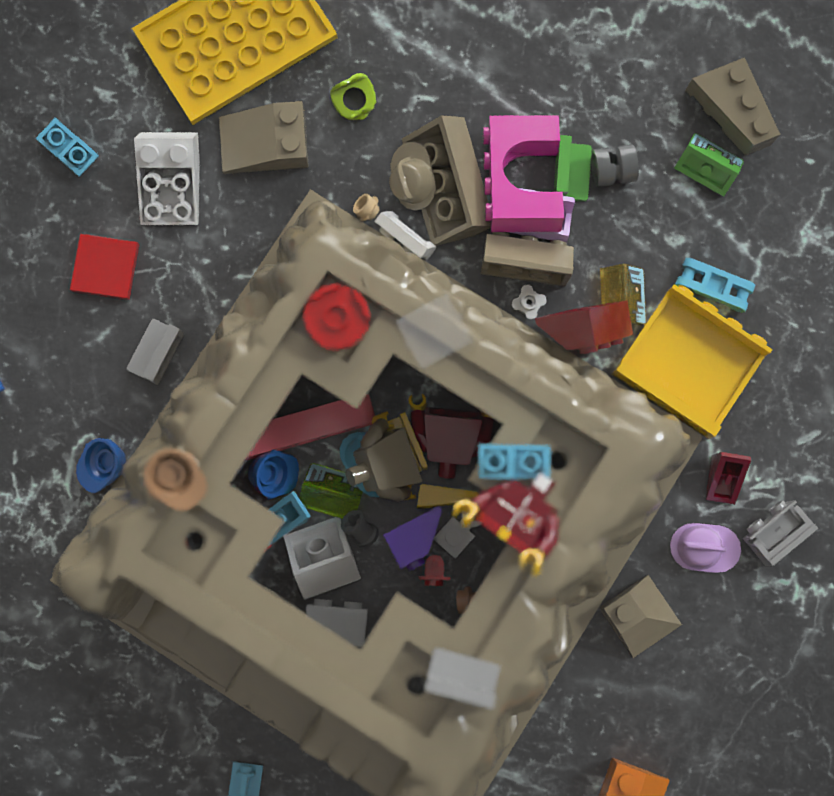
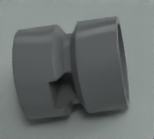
M633 144L616 146L614 151H611L610 148L593 149L591 151V169L595 186L613 185L615 180H618L621 184L637 182L639 164L636 148Z

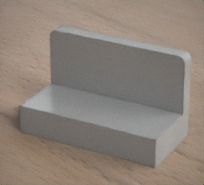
M152 319L127 366V370L158 385L184 333L171 324L166 325L156 319Z
M435 648L424 689L428 692L493 709L496 699L494 691L500 666L488 661Z

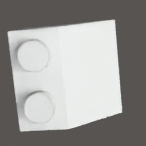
M340 516L284 536L293 574L304 600L361 579L346 533L341 529Z

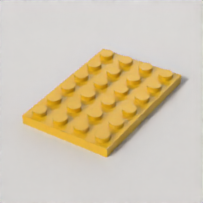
M179 0L132 28L192 125L338 38L336 31L316 0Z

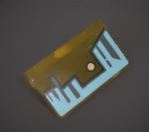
M624 263L600 268L601 304L628 300L631 324L646 325L644 269Z

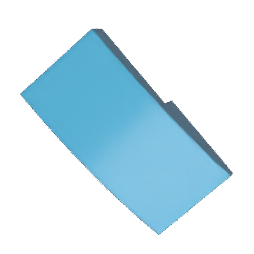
M54 118L36 137L39 143L79 177L99 157L96 152L78 136H75L57 118Z
M479 444V478L535 479L539 472L550 478L551 446Z

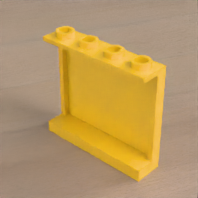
M674 284L667 291L612 375L637 392L646 395V398L674 415L707 439L716 437L721 429L720 424L764 357L770 354L773 349L767 346V341L756 334L750 335L742 329L743 326L738 321L732 318L726 319L718 314V309L714 305L705 301L702 303L694 298V293L690 289L682 285L678 287Z

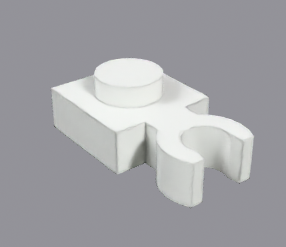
M462 512L460 522L452 517L433 538L454 558L475 537L469 529L481 524L476 520L472 521L467 527L462 526V520L468 516L465 512Z

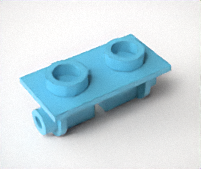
M233 762L228 796H259L263 765Z

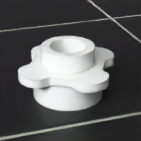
M525 285L521 288L519 297L512 301V307L514 310H519L522 314L526 315L527 319H535L538 309L546 304V297L533 291L532 286ZM531 300L532 304L528 305L526 301Z

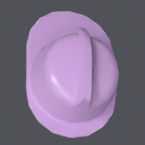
M686 524L677 529L670 543L671 554L674 560L683 568L694 571L726 572L735 566L741 554V545L736 534L729 528L719 525Z

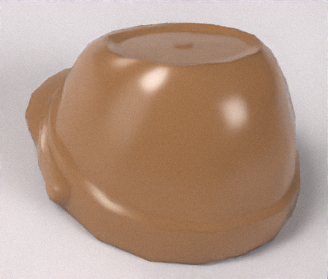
M168 448L152 455L146 463L144 470L145 485L148 489V494L156 500L163 502L174 510L185 511L193 508L204 497L207 490L206 479L191 453Z

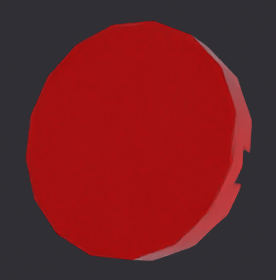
M331 284L321 287L310 296L305 306L303 320L307 334L314 343L326 350L342 351L352 348L363 339L369 328L370 313L367 302L358 291L341 284Z

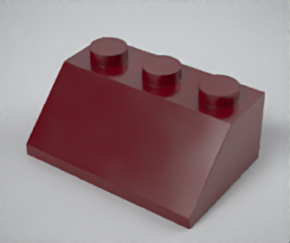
M628 300L575 308L535 318L536 325L567 350L579 349L580 354L598 351V349L622 344L623 338L633 335Z

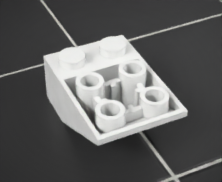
M139 133L134 138L140 225H198V133Z

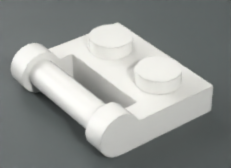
M381 212L374 222L381 226L379 231L391 240L396 238L403 244L402 248L405 252L414 253L425 260L433 254L436 249L433 243L430 241L426 242L398 219L399 216L394 212Z

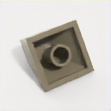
M646 575L599 607L632 658L682 625L649 575Z

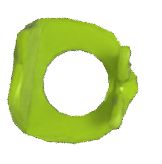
M363 73L355 74L349 79L340 82L332 87L330 91L335 109L346 119L364 120L368 117L371 110L374 109L376 103L375 91L368 76ZM349 88H359L364 92L366 102L360 110L353 111L344 105L343 95Z

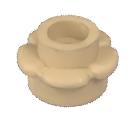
M363 194L357 199L353 206V212L360 221L372 220L378 214V198Z

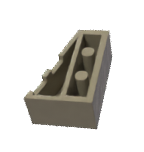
M745 57L694 77L685 91L691 97L694 96L704 107L703 111L708 116L711 115L722 127L721 130L745 156L771 146L780 136L779 130Z

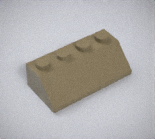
M441 115L402 138L403 144L408 142L421 144L427 150L436 183V192L430 205L421 209L430 242L438 246L475 236L491 228V221H485V204L489 202L487 195L484 194V184L465 118Z

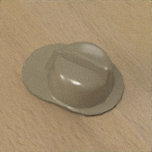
M416 142L404 143L396 150L391 161L389 180L392 193L399 199L402 205L411 210L424 209L430 205L436 192V183L427 150Z

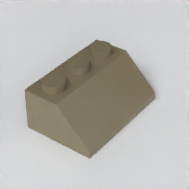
M493 232L486 235L480 274L566 287L573 275L574 247L567 246L566 242L560 240H551L550 243L539 242L538 238L533 236H521V239L512 238L510 234L505 232Z

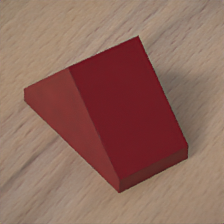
M726 452L711 455L706 500L735 505L750 466L751 457Z

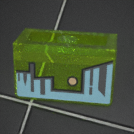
M311 463L303 481L299 499L306 509L343 519L348 512L359 509L363 492L357 485L351 486L345 472Z

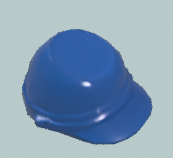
M105 438L91 440L85 445L76 467L79 483L90 493L100 492L122 474L123 465L126 463L125 453L112 440Z
M275 449L255 457L248 468V479L251 485L260 495L265 496L267 499L290 493L298 481L299 464L297 459L290 454Z

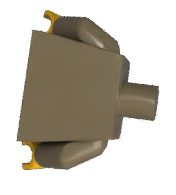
M387 411L372 418L371 427L360 441V448L354 451L353 455L357 465L345 471L347 481L351 486L363 482L367 492L375 491L380 498L397 502L416 499V495H413L411 492V486L422 482L405 428L391 429L395 425L394 423H388Z

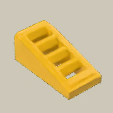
M422 484L419 489L417 508L425 509L455 505L460 501L469 502L479 493Z

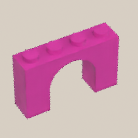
M489 116V126L483 127V145H488L489 151L484 152V170H489V177L484 180V194L490 195V203L485 204V221H491V232H561L564 221L563 192L524 191L512 185L504 174L506 165L518 157L557 156L560 143L559 116Z

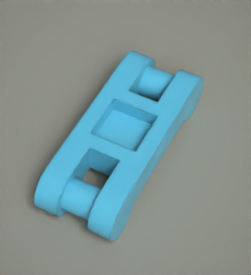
M685 258L682 266L684 271L682 276L677 278L676 286L682 285L693 293L726 305L734 311L746 312L748 302L746 301L749 294H753L754 283L695 259ZM695 273L703 275L700 283L693 280ZM731 287L738 290L736 297L729 294Z

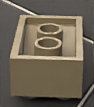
M302 101L272 103L219 117L223 174L309 167L305 112Z

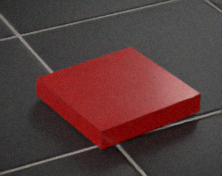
M80 234L70 290L77 293L130 300L139 243Z

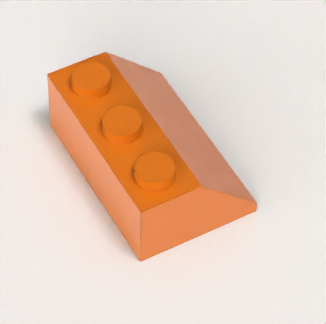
M612 758L599 796H664L669 779Z

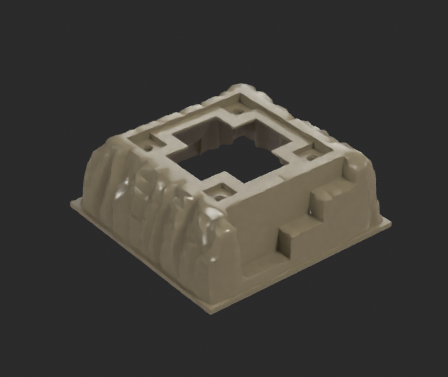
M310 189L228 314L224 315L214 335L204 350L199 353L198 359L182 383L174 389L170 401L159 414L158 419L140 446L123 465L122 474L105 494L99 505L91 512L83 531L73 538L63 552L49 581L57 585L61 592L67 595L81 609L109 619L300 744L303 751L319 760L326 761L332 770L344 778L356 782L372 796H483L702 440L703 435L679 421L674 415L668 414L649 402L646 395L635 393L606 373L593 367L419 258L416 254L405 252L397 242L379 233ZM331 284H341L358 291L367 302L370 313L369 328L363 339L352 348L342 351L326 350L314 343L307 334L303 320L305 306L310 296L321 287ZM393 354L504 424L491 445L551 446V454L558 453L563 456L565 466L562 470H554L550 466V479L556 485L545 499L558 509L556 515L559 518V540L547 559L542 561L541 573L537 576L533 575L535 563H527L524 569H521L522 553L507 543L454 629L397 593L360 650L249 578V575L285 520L229 484L302 374L357 409ZM170 448L193 455L207 484L204 497L193 508L185 511L174 510L148 494L144 481V470L148 460L158 451ZM479 464L469 478V481L483 490L502 482H512L513 480L521 482L529 488L534 479L479 478ZM195 532H199L204 538L202 548L197 551H193L188 545L190 535ZM435 648L488 661L500 666L494 691L496 699L493 709L425 690L420 694H414L408 689L407 684L414 676H421L426 680Z

